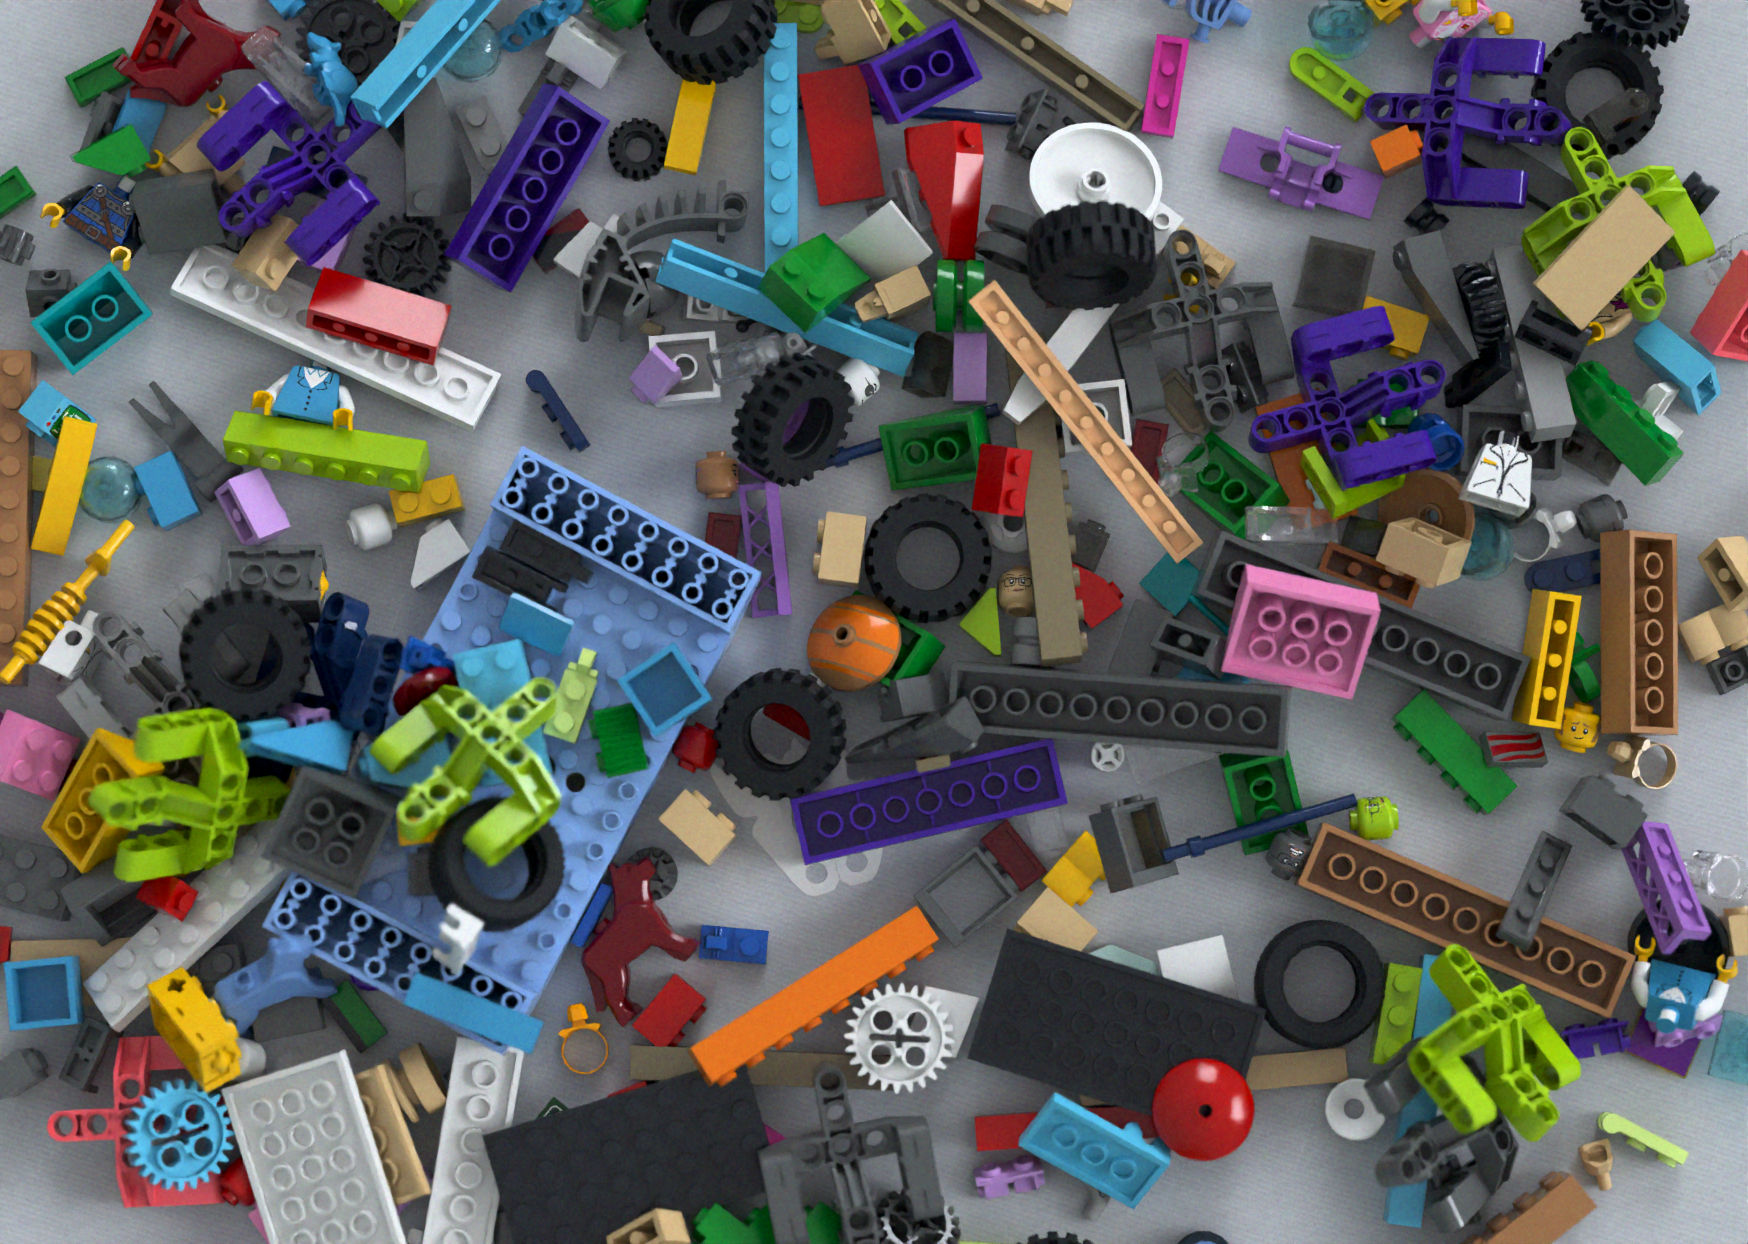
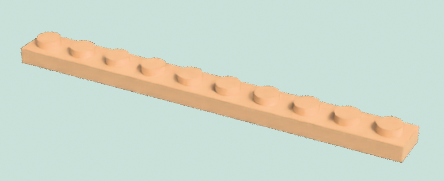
M993 280L969 299L968 302L1175 562L1179 563L1203 544V541L998 283Z

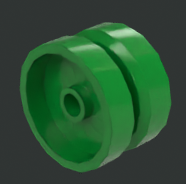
M937 259L936 280H933V311H936L935 332H953L956 328L957 312H962V328L966 333L983 332V319L968 300L984 288V260H967L963 268V281H958L956 262L954 260Z

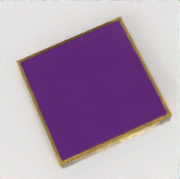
M1641 1006L1628 1034L1631 1048H1626L1625 1053L1685 1079L1702 1039L1697 1037L1686 1039L1675 1047H1665V1045L1654 1047L1656 1032H1651L1649 1022L1645 1018V1007Z

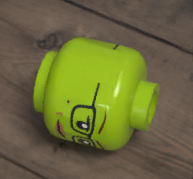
M1386 796L1359 798L1355 810H1349L1348 813L1350 830H1357L1358 837L1367 841L1389 839L1392 837L1393 831L1399 828L1396 803L1391 804V801Z

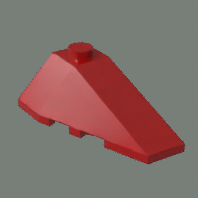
M947 121L904 129L907 163L910 171H915L921 186V190L918 193L921 201L926 200L932 216L930 225L943 259L959 262L975 260L976 252L973 248L977 240L984 161L981 124Z

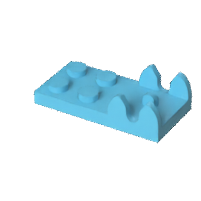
M1057 1093L1051 1096L1019 1137L1018 1146L1132 1209L1137 1206L1168 1168L1171 1157L1170 1148L1160 1137L1155 1138L1150 1145L1144 1142L1142 1139L1143 1132L1138 1123L1130 1122L1122 1130Z

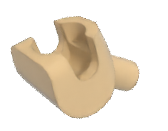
M1609 1138L1578 1147L1580 1160L1589 1175H1596L1599 1190L1611 1189L1612 1183L1609 1171L1613 1168V1155Z

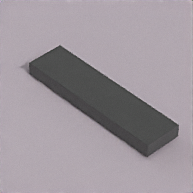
M1542 830L1495 936L1524 951L1529 948L1572 845Z

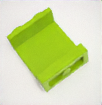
M1374 419L1367 421L1365 433L1355 437L1358 447L1362 446L1363 442L1370 441L1371 444L1390 439L1387 431L1383 427L1379 428ZM1343 444L1333 448L1338 452L1347 450ZM1315 446L1303 451L1300 464L1332 519L1403 487L1406 474L1342 491L1324 462L1322 454H1319Z

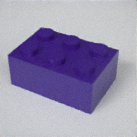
M955 18L941 20L888 48L885 52L879 53L858 64L886 125L899 124L983 79Z

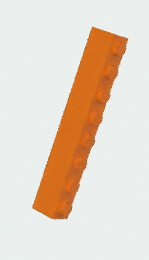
M915 906L689 1049L688 1055L709 1087L716 1083L722 1087L737 1077L735 1071L747 1065L751 1069L765 1060L766 1057L763 1053L773 1047L779 1051L794 1041L792 1035L803 1029L805 1033H808L823 1023L820 1017L832 1011L833 1015H836L851 1005L849 999L860 993L861 997H865L873 992L874 989L879 987L877 981L883 977L888 976L891 980L907 969L904 964L916 958L920 962L935 952L933 946L939 938L918 906Z

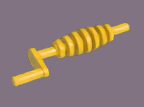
M124 519L105 544L85 558V563L88 567L75 583L66 582L61 587V591H56L51 596L52 600L45 601L42 604V609L35 611L33 614L34 619H30L26 625L27 631L23 630L19 636L21 642H15L12 647L15 656L0 673V680L3 683L9 685L25 664L34 665L39 660L37 655L43 656L57 633L65 627L63 625L65 621H74L72 616L78 615L80 611L79 605H84L87 600L85 590L98 575L106 576L110 572L112 555L134 530L135 526L130 521Z

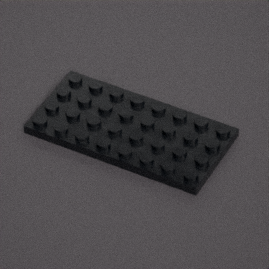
M1007 929L967 1059L1152 1116L1153 1096L1159 1082L1166 1073L1182 1062L1199 1058L1217 1060L1235 1069L1246 1080L1266 1009ZM1208 1104L1201 1105L1199 1114L1202 1117H1208L1211 1114V1107Z
M746 1065L736 1070L737 1077L722 1087L718 1083L709 1087L699 1070H695L482 1135L514 1244H599L607 1241V1235L656 1208L682 1212L683 1217L699 1213L703 1207L709 1210L715 1203L722 1206L764 1193L765 1188L757 1151L770 1146Z

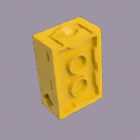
M180 967L147 985L154 1028L205 1093L241 1074L239 1060L242 1059V1054L236 1044V1039L239 1038L238 1031L231 1020L225 1021L221 1016V1011L213 998L208 999L204 995L203 987L196 976L190 977L185 969Z

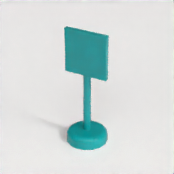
M1167 552L1139 584L1168 611L1174 613L1175 617L1189 602L1192 603L1228 637L1229 626L1200 599L1190 595L1200 571L1186 558L1176 563Z

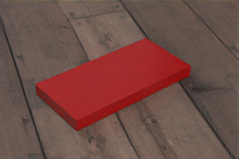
M858 65L798 74L819 206L884 196L885 192L867 83Z

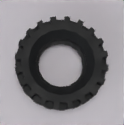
M1601 29L1592 30L1591 33L1582 34L1581 31L1574 34L1572 38L1560 42L1544 60L1542 76H1535L1536 80L1531 89V96L1536 100L1546 103V106L1559 109L1570 120L1572 128L1583 127L1590 130L1606 159L1610 160L1615 155L1627 153L1654 126V121L1661 112L1663 105L1660 104V96L1664 93V87L1659 85L1658 76L1661 72L1658 66H1652L1649 60L1652 55L1648 50L1642 52L1635 46L1636 44H1631L1627 49L1623 41H1619L1614 45L1612 44L1613 37H1600ZM1599 67L1612 72L1619 78L1625 89L1626 103L1622 114L1616 121L1606 126L1593 127L1581 123L1571 114L1566 104L1565 91L1569 80L1575 73L1585 68ZM1640 115H1642V116H1641L1638 120H1636V121H1633V122H1626V121H1625L1624 123H1622V124H1620L1619 126H1617L1621 121L1625 120L1626 118H1628V117H1630V116H1640ZM1559 119L1552 120L1548 124L1547 131L1555 130L1559 125ZM1563 143L1551 144V145H1552L1553 147H1555L1556 145H1559L1560 147H1562V144H1563ZM1578 144L1570 145L1576 151H1584V148Z
M793 353L792 358L786 355L780 356L777 366L770 362L765 366L766 373L762 377L756 375L752 379L754 387L750 393L744 391L741 396L745 402L742 409H736L734 417L739 419L738 425L732 427L731 434L738 438L732 444L733 450L739 453L737 459L749 469L781 487H786L787 483L793 487L799 486L801 478L809 482L814 478V471L817 468L823 471L827 467L826 460L830 455L836 457L839 450L836 446L840 439L846 440L848 432L844 431L846 423L852 422L853 414L848 412V408L854 405V398L848 395L852 388L849 383L844 381L845 377L807 354L804 356L800 353ZM810 399L807 415L799 430L783 445L785 427L791 415L802 403Z

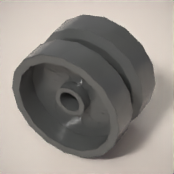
M991 205L985 219V224L992 231L980 232L973 250L997 265L1028 275L1026 236L1038 218L1007 206Z

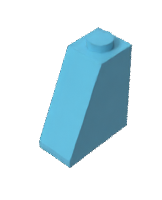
M1655 319L1649 325L1642 326L1638 330L1633 340L1637 356L1663 382L1671 380L1681 389L1677 396L1699 416L1722 393L1715 365L1658 319Z
M445 737L442 743L437 742L425 751L416 764L412 762L395 775L390 774L370 755L371 746L362 748V756L357 757V763L361 777L367 776L369 784L409 791L414 783L420 786L434 774L432 769L438 765L443 768L451 756Z

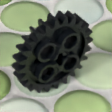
M318 0L320 3L318 8L309 4L307 7L312 13L311 17L300 16L306 28H296L297 34L304 37L303 40L295 42L298 49L305 50L298 55L301 62L309 61L308 63L312 64L309 56L310 49L307 44L309 32L325 37L330 42L340 43L341 49L337 54L339 58L344 54L342 64L354 75L358 88L395 48L399 32L394 31L400 28L401 23L398 20H391L393 16L387 10L383 11L384 7L378 2L374 3V0ZM345 12L350 14V20L344 26L334 24V19L339 13ZM359 15H364V19L361 20L355 29ZM371 26L380 28L377 38L373 40L364 38V31ZM353 35L357 42L355 44L349 43L346 47L343 39H350ZM353 57H365L366 61L362 68L355 70L349 67ZM313 76L314 82L317 83L316 77Z
M1581 0L1580 2L1582 4L1580 11L1585 13L1584 21L1592 22L1591 30L1601 29L1600 37H1613L1612 44L1614 45L1619 41H1623L1625 48L1628 49L1631 44H1636L1637 48L1641 51L1644 45H1648L1652 50H1656L1657 43L1665 48L1668 46L1669 41L1676 43L1678 36L1683 35L1690 16L1688 14L1690 6L1684 4L1685 0Z

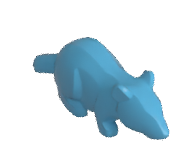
M545 0L540 5L526 9L514 21L515 24L506 25L501 29L499 33L501 46L511 53L519 52L525 46H530L531 42L550 35L555 30V27L562 24L570 15L581 13L583 0ZM518 35L522 37V44L516 45L513 43L511 36Z
M309 32L307 44L310 49L309 56L312 64L307 63L304 65L305 73L308 76L316 77L318 84H313L312 86L314 95L321 106L334 108L335 126L341 127L345 124L347 105L352 101L350 97L357 90V80L349 69L342 64L337 54L341 49V44L331 43L327 38Z

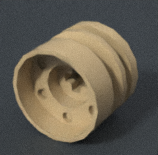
M421 1042L399 1052L402 1065L400 1069H397L389 1058L382 1061L406 1126L407 1121L403 1113L404 1111L409 1119L415 1123L420 1120L417 1104L421 1103L424 1109L431 1115L444 1108L447 1101L448 1091ZM375 1064V1065H373V1066L367 1068V1070H369V1069H371V1068H374V1067H376L377 1065Z

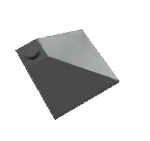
M302 766L261 857L355 899L396 813L401 798L365 782Z

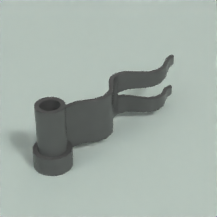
M152 381L149 386L175 427L172 428L157 418L134 398L129 404L198 478L193 484L212 503L217 498L214 492L228 479L236 477L244 469L241 465L227 462V459L204 437L156 382Z

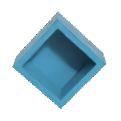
M675 642L617 679L656 738L713 701V698Z
M79 956L4 963L10 1031L82 1024L84 1022L85 1014Z

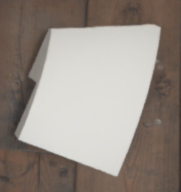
M892 200L835 242L876 283L920 264L933 253Z
M1223 935L1157 951L1164 978L1239 1001Z

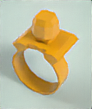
M583 1003L570 1005L567 1009L568 1022H572V1027L562 1029L558 1033V1035L565 1038L562 1044V1058L572 1071L579 1074H590L599 1070L606 1063L609 1055L608 1042L599 1031L603 1024L598 1022L586 1024V1018L589 1017ZM580 1029H590L597 1032L603 1038L606 1045V1056L603 1063L591 1072H581L574 1069L567 1062L564 1055V1046L567 1038L573 1032Z

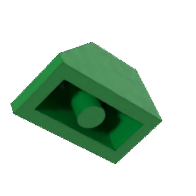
M132 124L124 125L69 156L72 162L121 176L127 173L129 178L146 170L147 167L144 163L152 160Z

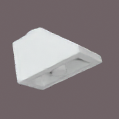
M439 518L424 528L426 533L420 537L410 582L417 591L464 562L471 552L450 519L443 522Z

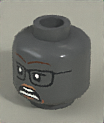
M1602 494L1581 503L1579 513L1575 515L1577 526L1585 539L1590 538L1597 543L1600 542V533L1623 530V520L1628 518L1622 501H1615L1608 494Z
M1293 828L1277 832L1265 857L1267 863L1273 868L1271 873L1284 880H1290L1291 876L1300 877L1312 850L1311 837Z

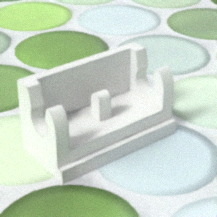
M571 16L560 24L545 54L601 90L608 79L611 80L627 50Z
M451 903L446 910L447 915L444 924L440 925L441 933L438 938L444 944L451 946L452 952L444 954L439 949L434 948L432 954L436 960L452 969L451 973L457 976L475 951L484 923Z

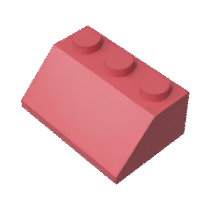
M1740 250L1734 258L1724 278L1716 287L1714 294L1690 331L1712 355L1748 361V251Z

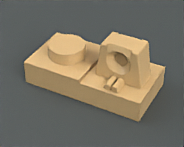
M1181 225L1180 228L1178 229V230H1183V229H1185V230H1187V231H1190V230H1188L1187 228H1185L1183 225ZM1191 232L1199 246L1208 285L1212 289H1217L1236 262ZM1181 241L1172 244L1173 250L1178 254L1189 252L1188 246Z

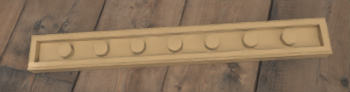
M1345 1047L1253 1056L1245 1081L1250 1090L1343 1082L1348 1080ZM1079 1094L1080 1106L1110 1104Z

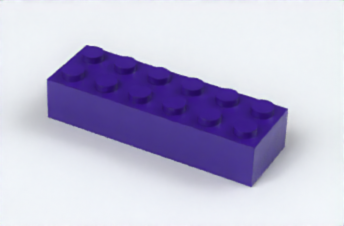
M543 83L444 256L493 287L511 293L610 120L559 86Z

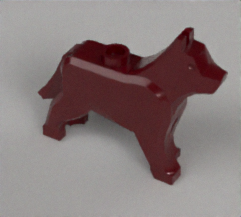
M182 0L179 7L175 10V14L190 34L172 60L156 59L136 64L134 60L128 59L123 53L113 63L115 70L136 84L129 89L131 98H146L178 107H188L195 104L206 91L209 93L215 91L223 81L221 77L223 73L244 69L275 72L277 67L273 61L277 56L274 44L281 33L270 26H263L255 32L237 31L207 14L198 0Z
M648 856L638 863L628 861L619 867L613 862L608 866L614 891L613 919L610 921L608 918H605L595 928L593 933L597 937L584 950L581 958L582 966L593 993L596 1013L605 1011L608 1005L617 1022L622 1027H625L643 1009L641 1005L632 1002L628 997L631 979L628 964L652 946L661 948L674 959L686 962L701 944L696 938L685 937L673 931L666 916L654 902L650 890V880L656 871L653 862Z

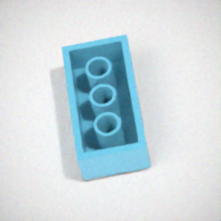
M520 639L452 654L460 688L469 691L491 713L532 680L524 644ZM466 716L467 720L473 719L470 716ZM511 718L509 720L513 722H519L522 719ZM540 726L522 742L539 757L546 771L550 774L553 773L543 728ZM487 738L484 741L492 743L497 740L493 738ZM511 760L507 763L511 765H518L521 762ZM490 768L481 779L482 788L506 784Z

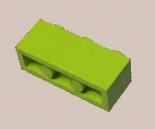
M1384 963V978H1386L1385 998L1374 1023L1368 1062L1384 1065L1403 1045L1411 1041L1422 968Z

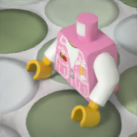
M1422 0L1413 9V14L1420 25L1409 34V37L1418 48L1423 49L1433 39L1444 43L1447 37H1462L1474 27L1489 29L1492 25H1495L1496 34L1510 35L1514 33V20L1508 13L1503 11L1497 12L1493 16L1492 11L1484 0Z

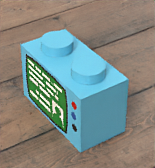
M44 380L40 382L18 411L28 419L25 426L54 447L57 443L64 416L92 423L96 421L93 416Z

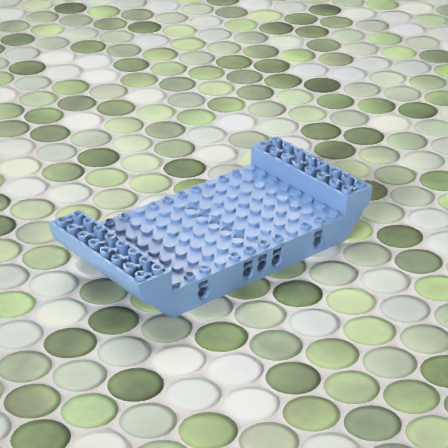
M521 446L490 504L493 508L490 517L422 641L446 652L444 658L454 661L452 654L519 639L499 629L500 621L511 596L472 578L485 547L489 545L499 550L514 520L573 549L576 554L582 556L579 565L594 572L588 585L571 577L567 584L569 587L566 593L553 588L546 602L557 608V613L574 621L569 640L559 656H554L523 641L531 679L547 678L555 684L557 691L569 662L577 664L583 648L597 652L592 669L599 671L598 683L576 744L544 733L549 757L554 760L556 765L555 771L550 777L561 794L560 807L554 816L549 819L551 826H554L556 833L559 834L560 838L558 839L563 844V856L565 857L564 878L562 879L563 883L559 887L558 894H556L555 899L543 912L517 928L503 932H484V930H481L475 951L458 975L455 976L451 973L452 969L436 960L432 954L434 948L439 949L444 954L452 952L451 946L444 944L438 938L441 933L440 925L444 924L447 914L446 909L444 910L442 907V903H439L437 896L434 895V888L430 885L428 859L430 858L429 851L432 849V843L401 847L399 845L395 813L355 899L291 871L262 927L281 937L310 934L315 949L312 952L313 954L402 1002L405 1000L415 972H418L523 1014L530 1015L609 871L608 866L614 862L667 763L675 742L691 716L656 738L636 710L649 770L614 778H607L606 772L600 773L596 753L602 751L599 739H592L588 720L594 719L593 711L632 703L617 679L673 642L677 644L705 688H707L738 629L759 583L761 572L530 449ZM405 672L396 690L405 680L413 675ZM538 697V698H536L537 701H546V700H547L546 698H543V697ZM392 698L388 705L390 716L386 718L383 733L404 717H400L393 707ZM546 722L542 725L543 731H544ZM450 731L445 737L451 756L461 741ZM368 740L365 747L371 746L375 741ZM356 762L348 778L369 784L367 776L361 777L358 763ZM573 773H580L585 778V787L579 792H571L566 785L567 778ZM480 780L471 794L473 799L469 804L483 798L487 799L488 797H509L515 791L507 784L482 788ZM374 785L400 797L399 805L407 797L408 791ZM436 796L432 799L436 801H443L447 798ZM520 845L493 866H487L470 848L466 847L464 852L465 870L471 883L483 894L496 899H512L524 890L529 876L528 860ZM409 870H410V888H409ZM426 1014L501 1055H504L510 1048L509 1045Z

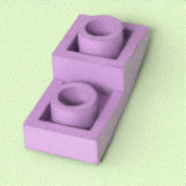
M954 333V404H987V333Z

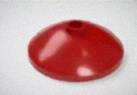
M1192 1059L1178 1064L1161 1079L1153 1096L1152 1117L1158 1135L1172 1151L1190 1160L1212 1161L1231 1154L1245 1141L1254 1120V1101L1248 1084L1235 1069L1213 1059ZM1203 1104H1208L1211 1107V1114L1208 1117H1202L1199 1114V1108Z

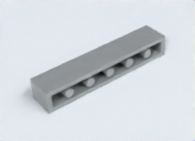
M1522 244L1495 247L1492 249L1489 260L1485 261V267L1489 268L1492 277L1497 279L1496 284L1501 289L1502 299L1505 300L1503 304L1507 312L1505 315L1507 327H1505L1506 334L1502 340H1506L1509 343L1511 371L1514 370L1516 378L1514 382V395L1517 401H1521L1524 411L1521 412L1522 428L1524 432H1529L1531 443L1571 437L1576 426V420L1561 359L1515 337L1518 326L1532 300L1539 302L1537 309L1549 314L1545 296L1532 284L1538 277L1523 250Z

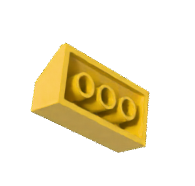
M102 728L94 731L41 826L44 832L81 873L92 870L117 854L118 844L124 841L130 832V829L122 826L109 825L91 808L89 796L93 789L100 784L120 781V779L151 776L152 774L162 776L166 769L161 762H145L137 759L134 752L135 741Z

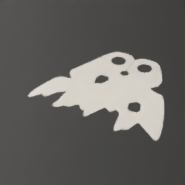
M793 738L791 750L784 754L782 760L776 759L771 754H764L763 756L774 763L787 765L801 759L807 751ZM844 749L840 755V762L831 774L817 788L801 796L867 780L864 776L859 781H853L847 777L846 766L848 763L845 757L848 753ZM713 763L710 772L729 806L735 814L743 818L758 817L753 826V837L802 892L810 896H818L833 891L839 880L851 886L868 882L875 877L880 866L883 848L862 852L867 858V865L861 872H853L848 869L846 865L847 856L819 862L825 866L827 876L821 883H811L806 877V869L809 865L805 866L798 833L792 825L793 812L790 799L784 797L780 801H773L766 795H763L761 798L751 795L752 790L748 787L741 789L734 784L737 779L732 773L727 776L726 773Z

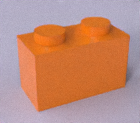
M1407 124L1370 141L1385 179L1422 163L1420 156L1423 150L1422 141L1417 130L1410 132Z

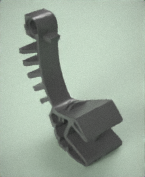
M726 180L718 181L716 213H705L706 188L698 187L694 212L687 213L686 189L679 190L675 199L673 215H669L665 194L658 196L655 220H651L645 202L639 205L636 211V228L626 212L617 221L618 234L603 228L595 241V245L587 253L580 274L575 310L577 339L581 342L589 340L599 315L621 324L620 342H625L645 324L650 295L636 268L634 260L627 252L628 250L651 238L664 234L689 231L717 232V242L724 244L725 232H737L745 225L749 208V192L726 191ZM730 208L736 209L740 214L732 216L726 213L725 210Z

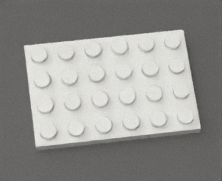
M346 1050L221 1089L270 1244H407Z

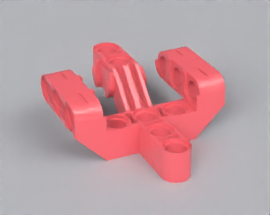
M160 1035L119 1038L113 1071L114 1108L69 1109L56 1112L48 1120V1133L53 1139L61 1142L115 1140L116 1177L124 1208L225 1203V1200L220 1195L223 1188L219 1183V1177L224 1172V1169H219V1174L208 1171L210 1181L208 1183L202 1182L197 1178V1188L195 1189L190 1188L185 1181L183 1191L175 1189L174 1182L169 1190L163 1189L161 1186L162 1179L156 1185L150 1184L149 1178L151 1173L145 1177L139 1176L138 1172L143 1165L133 1166L128 1161V1152H125V1148L132 1145L133 1142L123 1138L124 1134L132 1132L127 1127V1124H125V1120L132 1113L131 1107L141 1109L143 1106L138 1098L140 1095L151 1098L149 1089L151 1087V1070L186 1069ZM130 1079L137 1081L140 1087L139 1094L135 1098L128 1096L125 1090L126 1084ZM220 1096L216 1105L226 1104L223 1096ZM194 1104L186 1109L185 1118L188 1122L193 1121L197 1116V1108ZM228 1110L222 1114L223 1116L230 1117ZM162 1114L156 1116L153 1121L155 1132H159L165 1126V1118ZM97 1115L103 1116L107 1122L106 1130L103 1133H98L93 1128V1120ZM64 1116L70 1118L73 1123V1129L68 1135L62 1133L59 1128V1122ZM232 1122L226 1125L227 1130L234 1131ZM202 1125L190 1131L179 1129V1133L174 1136L203 1131L207 1127ZM232 1136L226 1137V1140L232 1139Z

